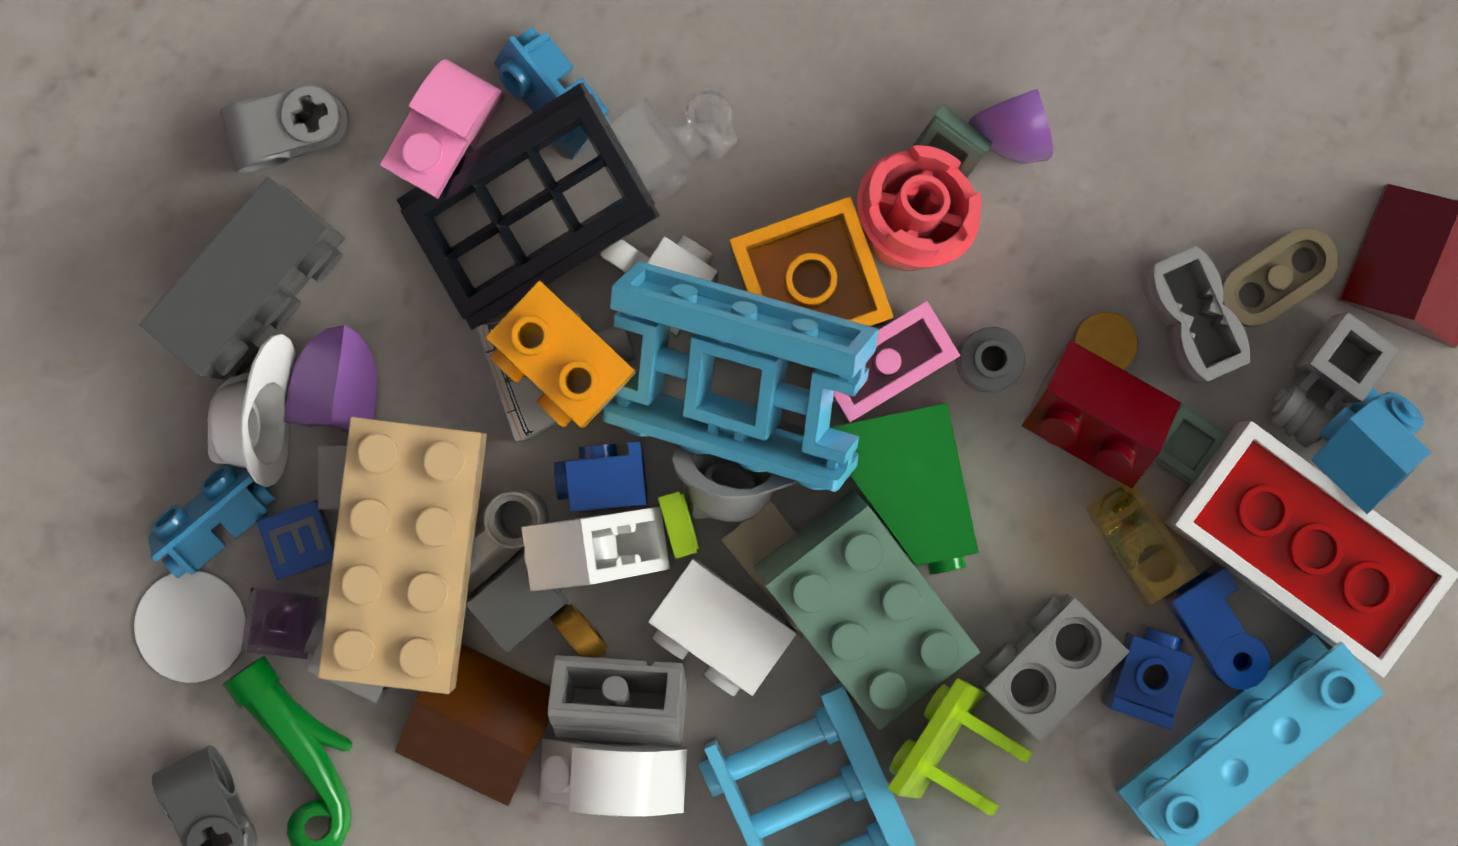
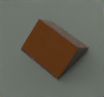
M461 643L456 688L450 694L427 691L419 692L395 752L509 806L550 721L548 717V704L551 686Z

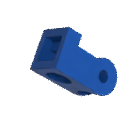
M1213 564L1162 598L1209 672L1217 680L1224 682L1230 687L1249 689L1257 686L1265 679L1270 668V656L1266 646L1259 639L1246 634L1225 600L1226 597L1239 590L1237 584L1226 567Z

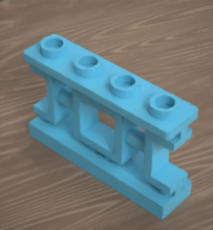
M641 261L637 262L612 285L610 309L618 311L614 315L613 327L641 334L643 338L639 371L635 370L637 373L603 408V422L622 427L624 431L634 436H651L678 444L690 453L711 454L737 462L741 467L749 471L770 472L790 478L812 490H839L857 467L859 454L855 450L858 448L859 436L829 428L834 391L854 397L865 384L869 369L865 368L866 362L875 353L878 328ZM670 326L695 333L691 337L690 354L668 348ZM715 356L762 370L758 406L711 393ZM788 361L816 368L812 372L810 389L786 383ZM665 374L687 380L685 400L661 394L664 389ZM782 409L806 415L804 436L777 428L780 425Z

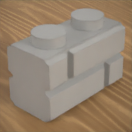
M555 655L548 717L551 725H553L556 737L682 746L688 689L683 664L655 662L652 666H648L646 661Z

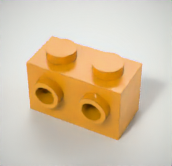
M540 280L486 336L497 348L489 358L514 382L518 383L526 375L544 393L536 402L563 428L571 420L579 427L585 428L637 373Z

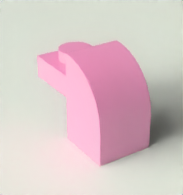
M443 59L429 73L408 105L411 111L380 166L438 199L468 146L475 150L503 101L505 94L502 90L453 62Z

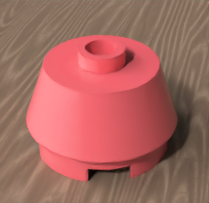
M915 145L911 146L909 151H901L883 157L865 173L858 188L857 211L869 249L882 263L901 271H919L952 262L964 254L971 246L980 224L981 195L979 191L975 193L969 180L958 169L961 162L956 157L935 147Z

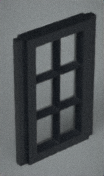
M584 83L577 84L462 157L438 199L418 187L413 188L396 199L402 209L400 212L462 319L467 321L471 330L476 329L478 326L483 325L517 304L539 280L544 285L550 284L660 216L654 206L656 205L595 98L588 92ZM581 125L598 156L556 182L539 151ZM528 159L545 189L502 215L485 185ZM605 167L622 198L580 223L563 192ZM475 193L491 223L453 247H450L434 217L470 194ZM552 200L568 231L526 256L509 226ZM498 233L515 264L474 288L457 258Z

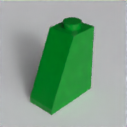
M948 403L829 427L859 436L858 448L855 450L859 454L857 467L850 474L849 478L911 562L916 566L927 564L929 575L965 568L964 556L977 554L979 550Z

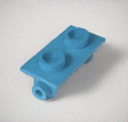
M531 27L517 39L514 35L510 37L494 61L495 66L499 69L500 79L506 89L513 96L522 98L532 112L540 109L579 83H584L605 117L610 112L583 78H580L566 89L562 87L558 81L568 75L574 67L552 41L551 37L547 33L540 35L535 27ZM606 117L608 123H609L610 126L612 127L613 124H612V123L610 122V120ZM580 125L552 144L562 147L572 160L579 154L589 139Z
M228 464L220 466L203 481L200 486L201 493L183 508L180 505H174L157 518L151 527L153 533L148 536L151 558L156 562L168 553L162 561L176 578H180L186 572L190 575L195 574L226 547L225 542L217 535L213 528L221 523L235 538L239 537L270 511L268 504L276 498L269 487H263L257 483L250 485L254 480L246 468L230 467Z

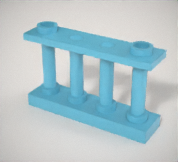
M1309 632L1270 663L1265 679L1257 686L1235 691L1116 787L1115 790L1157 841L1161 839L1166 846H1197L1377 701L1384 693L1343 642L1337 643L1328 651L1315 633Z
M841 681L819 691L824 706L813 710L815 717L730 756H724L717 738L705 742L704 751L708 759L698 763L701 773L713 798L724 793L748 846H765L762 838L852 797L855 803L867 798L877 821L866 825L868 832L838 846H916L892 791L887 789L889 784ZM824 740H827L829 745L841 741L850 760V764L840 768L841 775L751 815L736 780Z

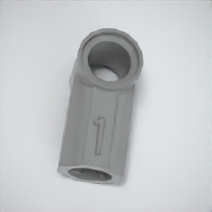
M525 488L506 491L493 498L489 505L477 515L467 598L524 549L523 535L511 533L502 523L501 514L507 502L517 501L524 504L531 513V526L548 522L547 506L542 497L534 491Z

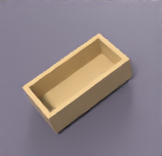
M356 417L350 418L318 678L450 694L456 688L487 434Z

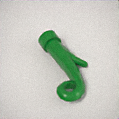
M263 655L222 685L238 708L244 706L267 732L320 798L301 805L291 814L287 823V837L291 846H341L351 827V808L344 785L322 745L345 752L350 751L352 742L349 738L321 723L298 704L279 682L281 678L265 655ZM316 815L329 817L328 831L321 838L314 840L307 837L304 833V828L309 818Z

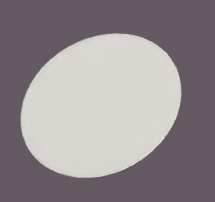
M197 571L193 575L186 572L180 578L169 574L155 582L142 597L136 610L134 621L136 643L146 662L166 678L186 683L206 681L228 669L242 650L247 629L245 611L234 590L220 578L202 571Z

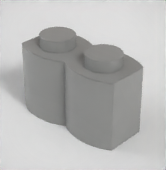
M1194 246L1143 269V287L1147 301L1157 317L1169 326V344L1173 358L1188 379L1195 384L1209 382L1250 363V345L1245 329L1237 316L1228 307L1223 305V286L1220 275L1212 260L1202 249Z

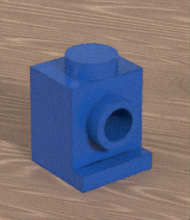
M642 441L627 442L628 455L617 456L616 444L578 447L580 460L554 462L557 499H569L570 512L647 505L648 496Z
M1148 626L1143 638L1127 632L1123 645L1130 652L1115 666L1102 703L1115 711L1172 730L1175 721L1174 714L1194 656L1180 651L1184 639ZM1158 664L1164 670L1163 682L1157 687L1149 688L1143 681L1144 671L1150 665Z

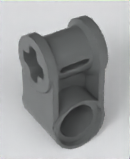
M209 745L152 775V785L158 802L172 821L183 846H212L211 840L215 839L219 834L228 832L232 839V844L228 846H256L257 835L255 827L236 791L231 772L216 748Z

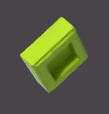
M678 491L658 497L675 559L697 553L700 545L688 509L685 493Z

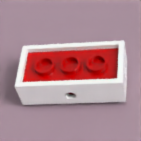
M1237 422L1196 481L1190 485L1163 523L1218 564L1226 567L1229 572L1312 633H1315L1316 636L1331 647H1334L1339 642H1343L1368 673L1384 678L1458 578V572L1374 510L1366 514L1329 477L1254 422Z

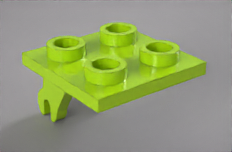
M957 678L951 688L943 684L931 698L923 715L930 722L918 741L915 742L908 739L895 755L889 767V771L895 777L887 789L898 796L921 799L930 783L934 781L989 816H993L1000 805L939 767V761L962 725H965L1027 763L1033 752L974 715L987 693L977 686Z

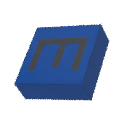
M318 500L256 521L277 580L333 561L335 544L323 510H318Z

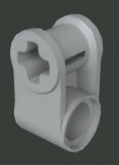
M313 85L301 86L271 96L243 100L220 110L236 172L241 174L269 169L286 163L292 158L331 148L339 144L346 136L350 125L349 113L345 105L323 88ZM315 104L328 113V115L322 116L319 119L320 129L317 131L304 124V120L312 117L313 110L311 106Z

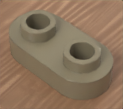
M1299 228L1283 235L1226 274L1222 280L1223 305L1228 307L1237 316L1244 327H1255L1272 321L1325 286L1333 278L1339 262L1336 245L1327 234L1315 228ZM1297 249L1306 251L1311 257V267L1306 273L1297 271L1292 264V256ZM1245 284H1251L1259 291L1260 299L1255 307H1247L1240 300L1239 293Z

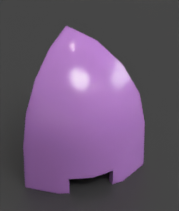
M1038 88L992 106L978 113L968 122L993 143L990 149L1001 157L1016 160L1017 163L1021 164L1047 161L1052 157L1053 143Z
M346 325L325 329L307 343L293 368L288 385L283 422L305 427H312V425L329 426L349 433L351 417L374 420L377 402V370L372 351L359 333Z

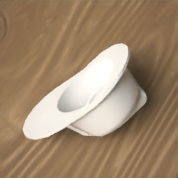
M276 334L270 336L261 345L252 363L250 372L230 377L213 396L208 411V455L210 460L219 464L246 468L255 483L263 487H269L277 483L284 472L288 458L289 423L283 422L288 385L297 358L291 339L285 335Z

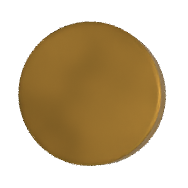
M1100 312L1084 319L1076 328L1072 340L1123 370L1131 364L1138 349V338L1132 324L1123 316L1113 312Z
M566 603L550 617L556 628L581 657L600 658L608 651L607 643L572 603L570 605Z

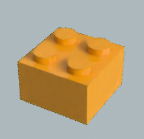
M851 196L729 239L730 249L747 292L871 327L887 323L894 318Z

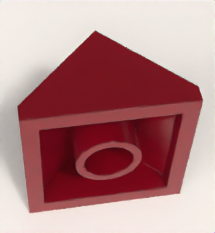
M1386 184L1338 300L1444 345L1456 348L1458 345V200Z

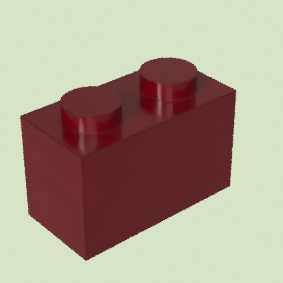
M1070 340L1045 375L1023 421L1022 427L1100 470L1105 475L1133 488L1160 454L1181 402Z

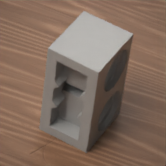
M1068 594L1060 602L1054 596L1045 601L1027 621V624L1033 630L1016 647L1010 641L1004 643L982 667L988 675L980 684L1039 742L1130 652L1075 597ZM1068 624H1080L1087 633L1085 649L1076 657H1062L1056 648L1058 632ZM1024 669L1038 670L1043 678L1042 692L1036 699L1030 702L1016 701L1011 693V683L1014 676Z

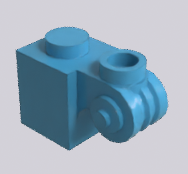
M1373 387L1363 402H1356L1350 408L1348 406L1345 407L1323 428L1320 435L1328 442L1317 452L1311 461L1368 514L1386 499L1432 452L1414 436L1424 425V419L1419 409L1408 399L1397 393L1387 392L1381 395Z

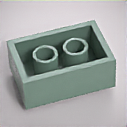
M854 490L846 494L753 567L770 593L879 731L980 653V650L878 517Z

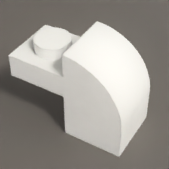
M566 738L542 739L539 802L569 807V812L606 816H658L684 813L687 749L647 743L605 745Z

